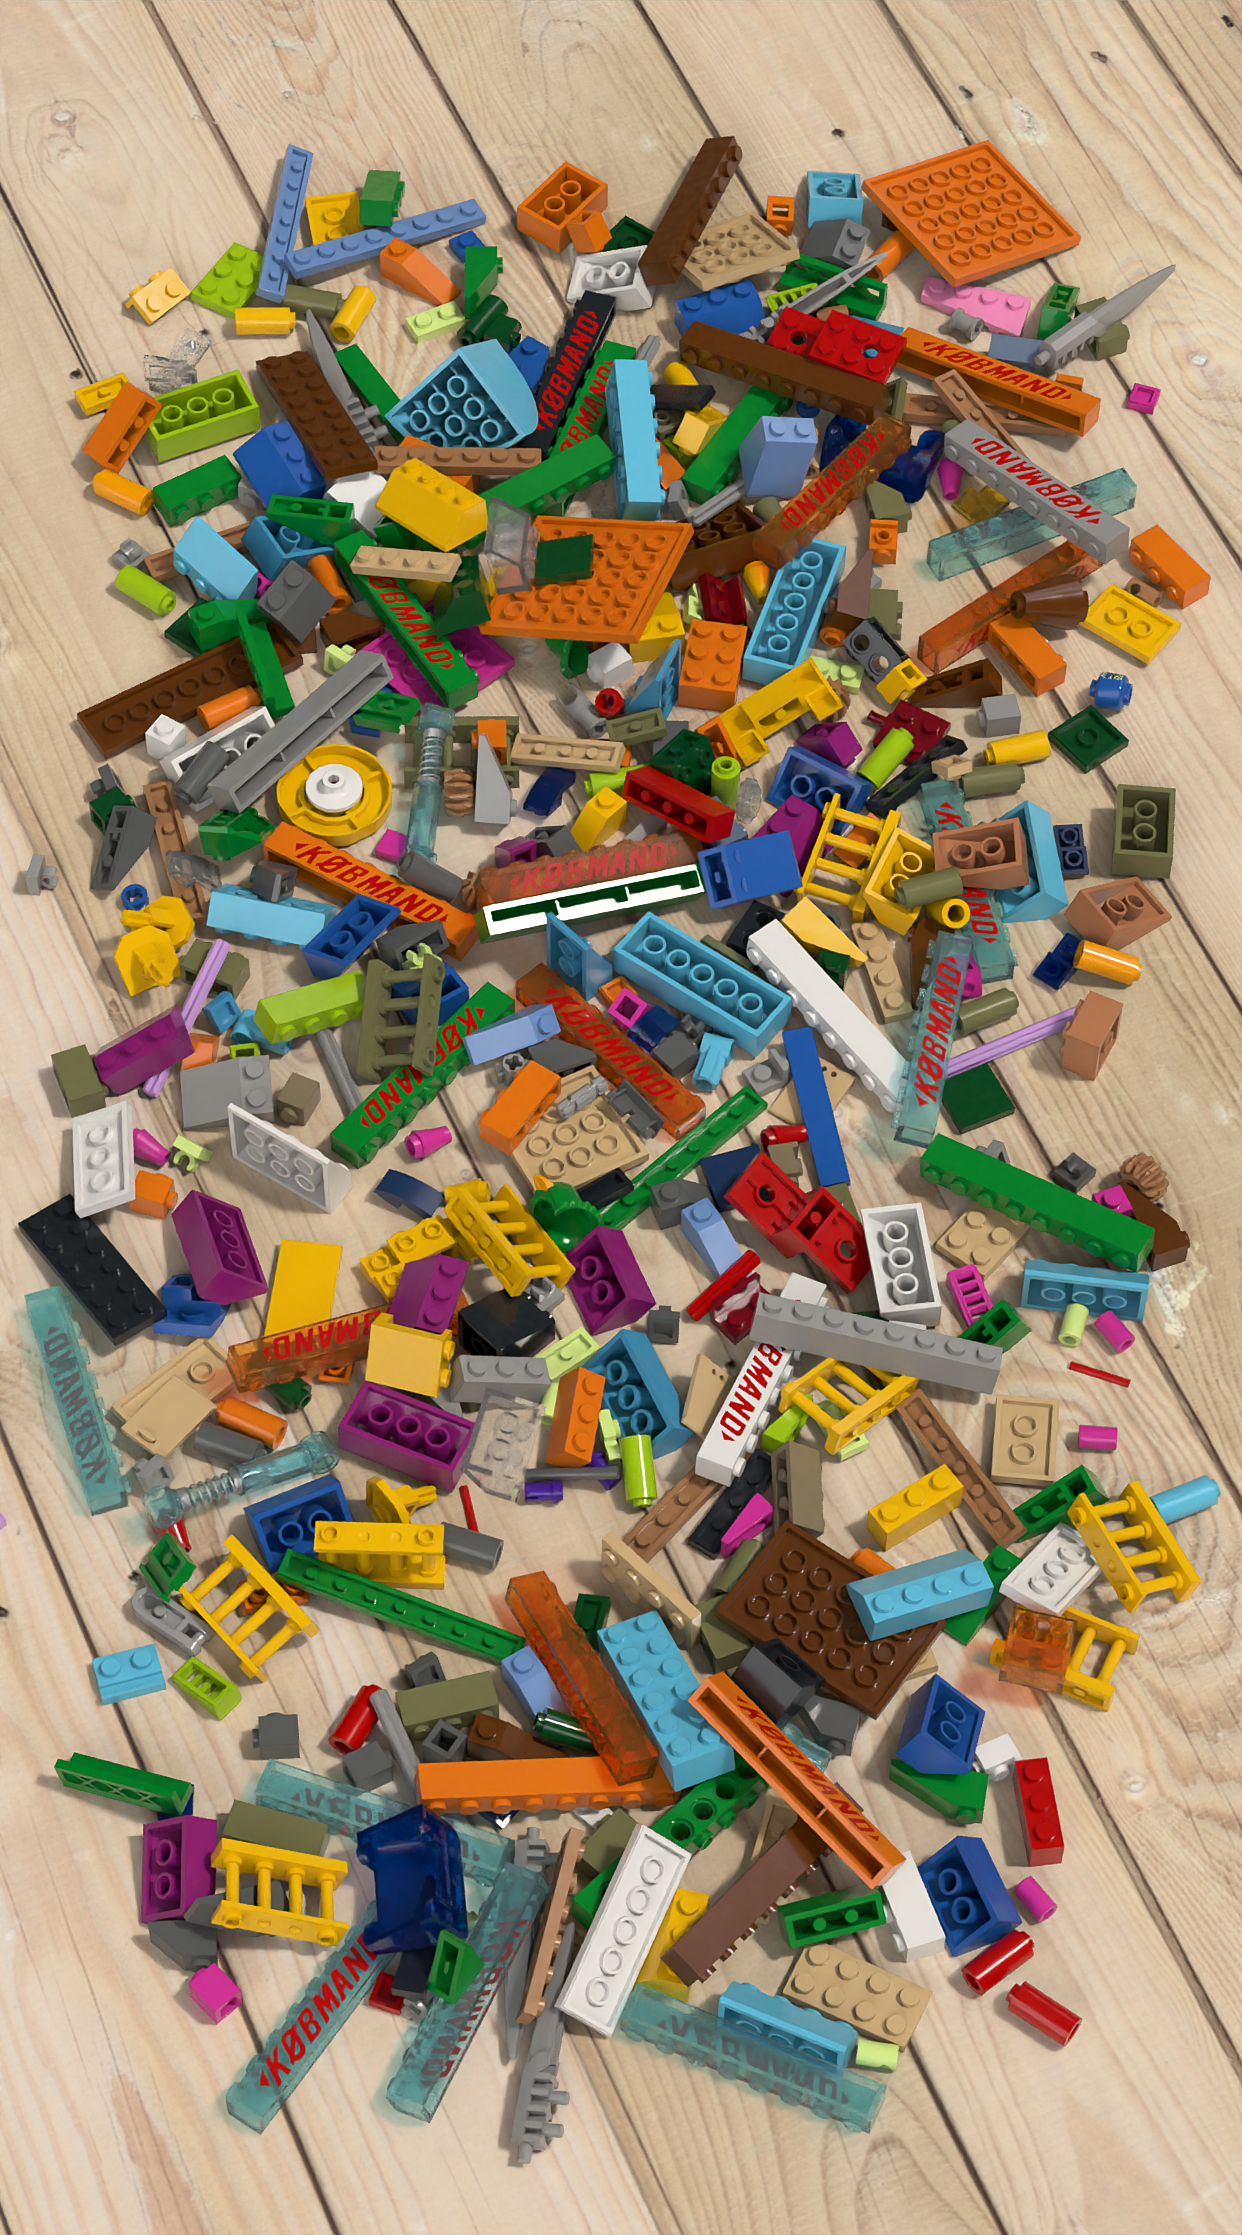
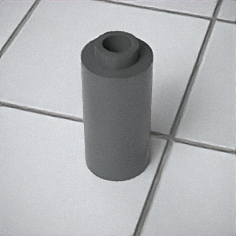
M207 741L175 784L176 798L186 805H190V803L197 804L208 790L207 784L219 775L230 760V755L217 744Z
M410 851L408 854L404 853L397 862L396 868L398 869L399 877L448 903H451L456 898L462 887L463 880L461 877L415 851Z
M207 1421L200 1425L193 1445L195 1451L250 1471H254L256 1467H261L267 1455V1450L264 1449L262 1441Z
M444 1521L441 1523L444 1524L443 1555L491 1570L496 1569L503 1551L504 1540Z

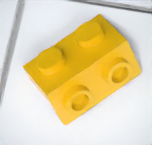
M170 267L164 273L160 270L154 273L148 279L149 284L144 288L140 284L128 294L131 298L125 305L128 309L134 306L146 322L151 325L188 297L190 291Z

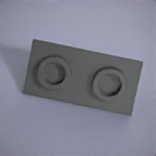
M626 1078L623 1079L617 1091L612 1089L606 1095V1098L609 1100V1106H612L621 1117L626 1114L631 1116L626 1122L640 1138L644 1137L648 1140L649 1138L654 1139L665 1123V1119Z

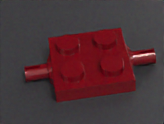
M902 699L894 711L887 717L873 710L870 711L867 717L868 722L881 727L873 740L874 748L880 744L892 728L897 730L900 727L904 728L913 736L914 748L903 760V762L909 765L944 738L951 729L950 722Z

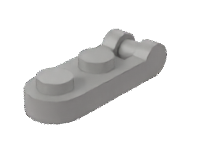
M152 1587L138 1590L132 1598L134 1615L179 1646L189 1657H196L201 1652V1646L205 1642H210L216 1635L211 1626L172 1599L168 1603L159 1598ZM189 1629L196 1632L192 1638L185 1635Z

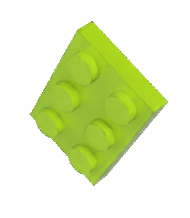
M234 242L190 292L191 300L235 320L236 308H247L257 297L255 293L263 255Z

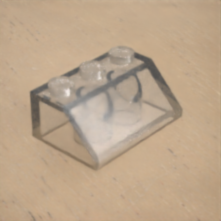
M491 497L484 553L497 594L531 590L532 578L535 575L536 542L540 541L538 526L533 525L530 514L497 497Z
M486 1387L460 1470L486 1494L516 1503L546 1406Z

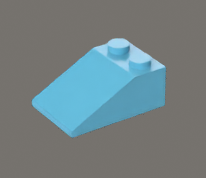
M807 171V228H811L812 224L816 221L845 218L861 225L863 195L860 174Z

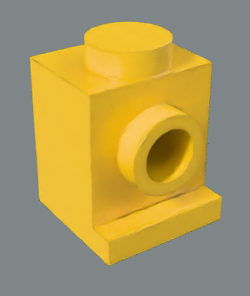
M909 658L894 667L876 686V689L887 702L892 704L898 699L904 701L916 691L915 688L925 683L928 679Z

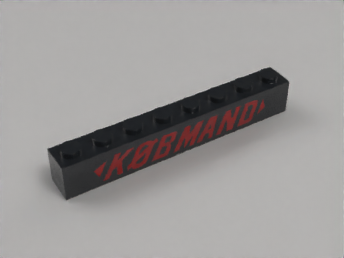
M585 290L581 300H576L572 319L568 318L565 325V335L563 338L560 337L558 339L555 357H550L547 365V374L540 378L537 396L533 395L538 411L537 427L533 433L511 448H541V461L546 460L550 446L554 447L556 444V435L559 427H564L566 413L569 407L573 408L575 404V395L578 388H583L584 377L587 369H592L595 352L597 349H601L615 319V297Z

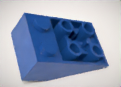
M789 830L697 852L711 909H726L803 887Z
M443 960L442 962L445 964V978L442 983L438 1025L446 1022L469 1000V987L453 967ZM421 982L394 983L391 999L420 996ZM418 1008L400 1010L411 1025L417 1024Z

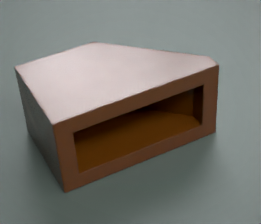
M346 610L319 619L320 638L326 648L333 644L342 649L343 646L348 644L356 649L357 653L385 633L383 621Z

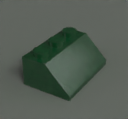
M478 555L460 557L462 563L452 581H441L433 595L437 637L491 620L489 586Z

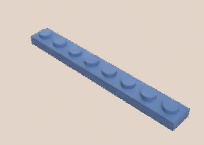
M291 144L288 145L285 151L255 293L257 296L281 304L284 298L289 275V268L284 262V255L294 251L314 154Z
M475 199L395 221L392 227L378 226L285 253L284 262L294 278L299 279L378 256L395 237L412 246L484 225L486 215Z

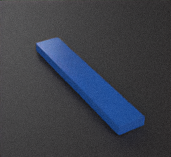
M809 1026L782 1032V1039L804 1126L807 1130L808 1142L819 1185L825 1188L846 1182L847 1186H851L812 1028Z

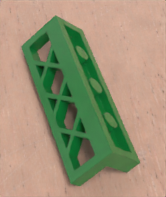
M799 253L800 259L791 261L789 265H786V270L778 282V290L786 291L815 282L819 286L846 269ZM794 262L802 264L805 270L795 267ZM818 271L827 273L830 278L823 277ZM862 276L853 283L855 287L849 286L824 305L825 307L846 304L850 316L854 315L878 321L886 308L888 284ZM868 288L879 291V296L871 294Z
M237 612L238 636L255 685L259 691L262 705L266 706L271 718L285 716L295 708L266 623L261 621L249 624L245 612Z
M76 1752L73 1753L70 1762L58 1759L54 1766L65 1787L178 1817L182 1815L193 1792V1787L189 1782Z

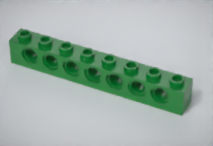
M735 1751V1770L699 1783L650 1829L693 1855L699 1849H706L720 1829H728L743 1808H751L758 1800L759 1794L766 1787L768 1789L772 1787ZM748 1775L751 1776L752 1779H744L741 1776ZM725 1795L730 1797L731 1799L725 1800L721 1799L718 1796ZM697 1816H705L708 1819L700 1820ZM682 1836L686 1838V1840L680 1841L676 1840L673 1837ZM623 1853L572 1898L571 1915L588 1930Z

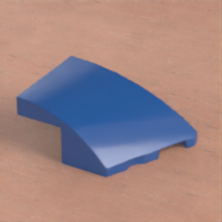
M191 1274L173 1275L162 1286L163 1305L167 1310L168 1316L153 1324V1331L155 1334L212 1337L222 1324L231 1303L221 1305L213 1301H205L197 1294Z

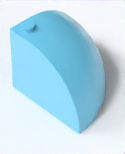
M497 339L459 347L384 415L404 437L408 434L437 447L507 449L533 433L538 424V411L532 392L523 375Z

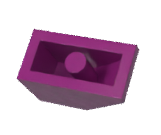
M847 722L814 724L795 740L798 746H802L842 768L853 764L856 760L855 756L863 750Z
M519 836L512 840H505L500 845L495 846V865L500 872L502 871L504 879L508 880L510 889L514 888L510 881L518 874L517 886L523 884L526 869H531L530 875L536 869V842L534 839Z

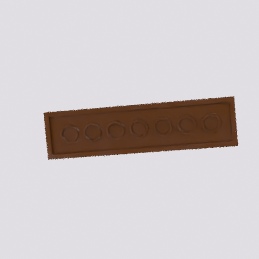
M295 351L289 355L269 356L263 360L256 361V371L324 480L378 470L376 457L308 351Z
M274 622L267 623L266 626L283 674L304 665L302 655L283 630ZM238 637L77 713V721L106 759L146 740L145 733L161 714L178 723H182L198 715V706L248 684L252 688H256Z

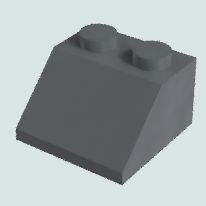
M848 218L816 221L811 226L801 254L847 270L858 264L871 230ZM818 271L821 275L830 278L827 273Z
M291 560L257 602V610L302 644L317 626L319 619L323 618L333 606L336 599L314 576Z

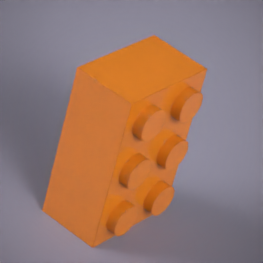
M565 161L517 207V230L561 253L572 242L565 225L581 210H600L602 213L608 207V184Z
M692 619L679 680L678 706L725 712L736 705L743 670V657L747 649L748 626Z

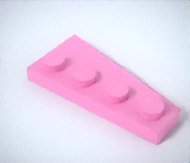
M927 276L921 294V303L950 315L957 308L961 307L965 310L966 314L974 318H982L984 320L983 325L989 327L988 331L995 334L1001 332L1014 337H1021L1032 300L1030 297L969 284L953 288L947 280Z

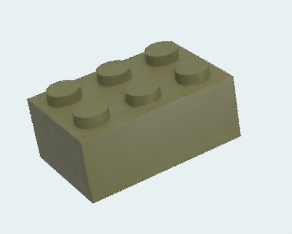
M1118 784L1114 811L1111 874L1170 878L1173 860L1176 788Z

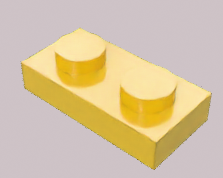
M123 372L75 390V399L84 414L89 416L109 408L125 382L130 381Z

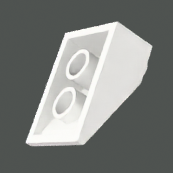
M647 245L577 256L566 298L567 301L575 303L577 299L581 300L584 291L588 290L615 297L616 310L633 311L651 308L656 285L646 286L638 267V263Z

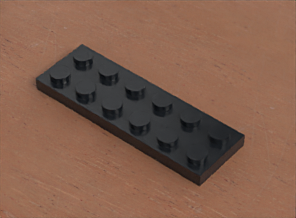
M71 1194L18 1223L21 1233L114 1346L121 1344L168 1316L164 1305L89 1216L80 1218L75 1212V1199Z

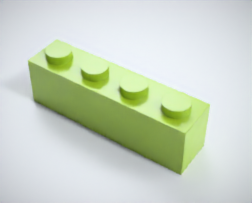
M358 970L260 999L253 1020L268 1042L273 1045L279 1042H288L293 1038L306 1034H314L319 1030L332 1026L337 1027L355 1019H362L366 978Z

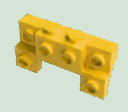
M810 658L718 716H720L738 755L747 767L771 752L763 740L767 736L809 710L821 721L842 708L843 704L816 663Z
M437 1215L420 1221L416 1226L406 1231H398L386 1240V1247L360 1259V1269L368 1282L380 1291L388 1304H391L405 1263L436 1254L458 1258L459 1250L466 1261L469 1262L468 1264L472 1265L474 1260L480 1256L449 1217L443 1219L441 1215Z

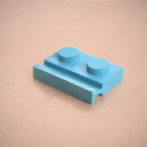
M155 1643L92 1659L103 1706L166 1690V1683Z

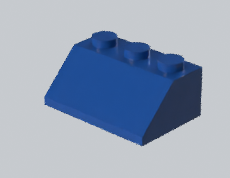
M750 279L675 301V325L681 336L685 334L694 320L739 335L748 332L751 326L757 327L760 320L765 319L761 299Z
M287 420L262 428L233 452L235 460L266 510L272 494L322 499L327 484Z
M802 746L788 747L766 800L781 807L793 794L815 807L822 816L826 802H832L834 794L838 793L840 794V808L859 814L874 784ZM835 819L832 832L835 835L842 836L851 824Z
M357 894L302 949V953L313 976L328 980L343 975L376 942V939L380 938L400 915V908Z
M331 1474L243 1508L252 1537L270 1574L278 1571L288 1548L312 1558L318 1556V1552H314L316 1521L353 1522L341 1483Z
M935 1674L911 1695L896 1755L905 1764L911 1765L920 1773L967 1775L972 1768L985 1711L938 1674Z
M958 1835L917 1867L945 1934V1942L953 1957L995 1943L1023 1923L982 1838Z

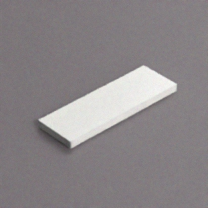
M636 1824L554 2007L602 2035L612 2036L692 1856L691 1853L647 1826Z

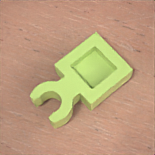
M694 583L687 592L688 597L684 601L683 622L690 625L692 619L704 620L701 594L697 590V584Z
M609 1409L600 1410L597 1430L603 1451L606 1454L607 1463L610 1467H621V1452L616 1438L621 1437L618 1420H612Z

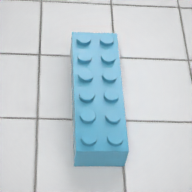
M614 359L605 387L611 451L617 456L613 477L618 520L658 521L660 506H664L665 491L660 489L663 470L662 466L658 465L657 458L660 456V443L655 442L658 423L657 418H653L652 411L655 409V396L650 394L653 375L652 371H648L647 360Z
M792 533L744 654L742 679L768 685L810 658L827 614L824 613V604L826 599L834 594L845 569L846 546Z
M649 911L613 949L614 971L620 975L623 974L625 978L687 1015L689 1013L711 1026L713 1031L720 1036L734 1039L735 1045L755 1057L763 1051L791 1019L792 997Z
M657 1610L598 1630L597 1638L600 1658L673 1790L676 1792L735 1770L733 1747L687 1701L700 1685Z

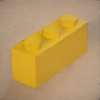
M943 1464L868 1510L866 1529L886 1552L961 1506L964 1486L946 1464Z

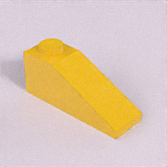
M711 406L705 407L703 410L686 412L672 442L679 445L678 450L686 455L700 454L729 416Z
M806 896L780 921L783 927L806 951L820 955L821 949L850 955L849 966L859 968L868 959Z

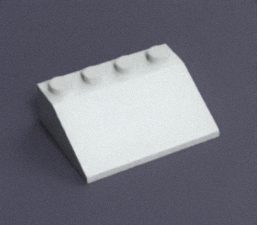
M232 1103L229 1104L227 1108L233 1158L331 1214L352 1189L351 1172L341 1163H335L324 1157L319 1150L305 1146L293 1135H286L279 1131L270 1122L260 1120Z

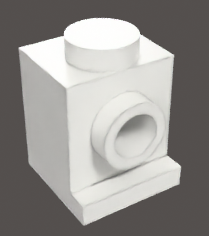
M1006 1733L977 1746L971 1771L989 1774L988 1782L991 1780L997 1782L1006 1778L1010 1772L1013 1773L1015 1761L1023 1759L1010 1736Z

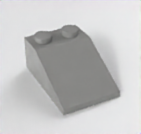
M269 1055L238 1057L180 1071L184 1130L229 1127L227 1107L230 1103L260 1120L274 1123Z

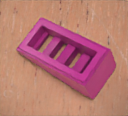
M970 1264L947 1273L946 1286L967 1328H969L981 1318L973 1319L972 1315L983 1311L986 1313L993 1305L975 1264ZM971 1290L975 1291L974 1293L963 1296L962 1294ZM980 1301V1304L971 1307L967 1306L968 1304Z
M759 1493L753 1496L721 1539V1556L724 1559L734 1554L742 1540L753 1539L772 1525L773 1507Z

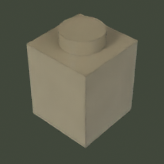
M292 1072L276 1099L278 1116L286 1122L305 1126L321 1100L320 1082Z

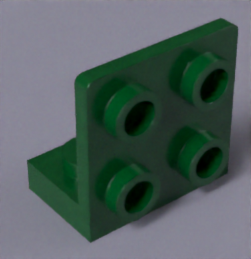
M683 729L647 761L648 766L707 796L711 794V769L716 757L708 736Z

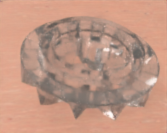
M747 777L740 783V789L737 790L736 807L734 810H736L737 821L744 824H750L761 806L762 792L755 778Z

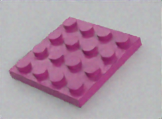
M431 599L422 607L426 612H431L434 616V602ZM476 625L448 633L451 645L455 650L459 649L467 666L477 672L480 679L478 692L515 666V658L488 635L481 634L480 629ZM386 631L361 649L384 655L394 677L385 686L390 687L392 693L418 698L422 705L416 713L418 716L445 717L454 710L449 711L389 631Z

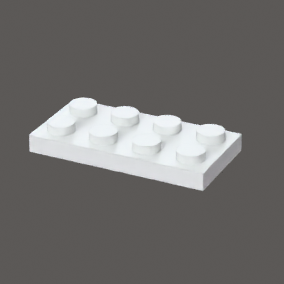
M127 1100L72 1119L75 1212L77 1215L83 1218L135 1200L132 1107Z
M1059 1522L1002 1582L999 1592L1036 1612L1041 1617L1055 1623L1098 1577L1102 1569L1079 1532Z

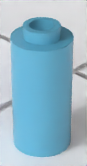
M1204 1475L1149 1498L1164 1522L1169 1524L1216 1505L1220 1496V1489L1214 1479L1210 1480L1208 1476Z

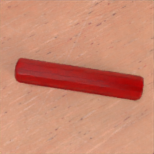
M747 1250L686 1307L687 1314L694 1321H699L711 1310V1304L717 1296L727 1294L741 1278L749 1275L760 1264L761 1261L758 1255L752 1250Z

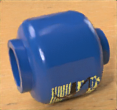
M1102 672L1098 680H1092L1089 696L1094 697V703L1098 708L1121 711L1124 706H1129L1133 684L1129 683L1125 675Z

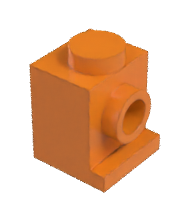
M768 195L766 222L784 237L786 235L792 236L794 197ZM773 207L787 208V211H775Z
M871 519L869 549L873 550V563L896 564L898 521Z

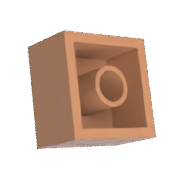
M1091 990L1085 1001L1079 1000L1074 1012L1076 1017L1073 1023L1068 1021L1062 1033V1038L1065 1040L1059 1052L1063 1056L1061 1068L1092 1081L1096 1079L1118 1038L1123 1003Z

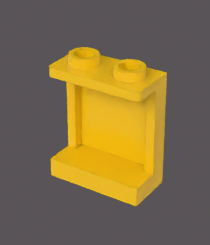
M381 1312L371 1324L365 1380L436 1398L443 1388H448L451 1381L452 1370L448 1369V1365L455 1350V1342L451 1341L452 1330L445 1329L441 1335L393 1324V1315Z

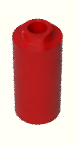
M371 1684L370 1686L363 1685L359 1689L328 1739L331 1746L338 1752L347 1755L363 1746L379 1720L370 1701V1696L374 1692L381 1690V1687Z
M1016 1929L1011 1930L961 1969L965 1981L975 1993L981 1996L1034 1956L1032 1949L1034 1948V1942L1026 1932H1019Z
M1026 1981L1021 1986L1016 1983L1006 1997V2001L1009 2002L1008 2010L1064 2047L1072 2040L1081 2025L1082 2018Z

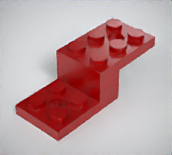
M786 306L766 345L886 385L907 345V338L833 309L828 319L823 321ZM796 336L806 338L805 343L801 345L793 344L792 340ZM868 349H875L878 352L873 358L863 356V353Z
M763 1151L753 1158L723 1197L786 1259L805 1252L846 1294L853 1292L871 1269L863 1225L823 1186L804 1193ZM760 1187L765 1188L769 1192V1202H764L760 1198ZM841 1243H845L849 1246V1258H846L841 1254Z

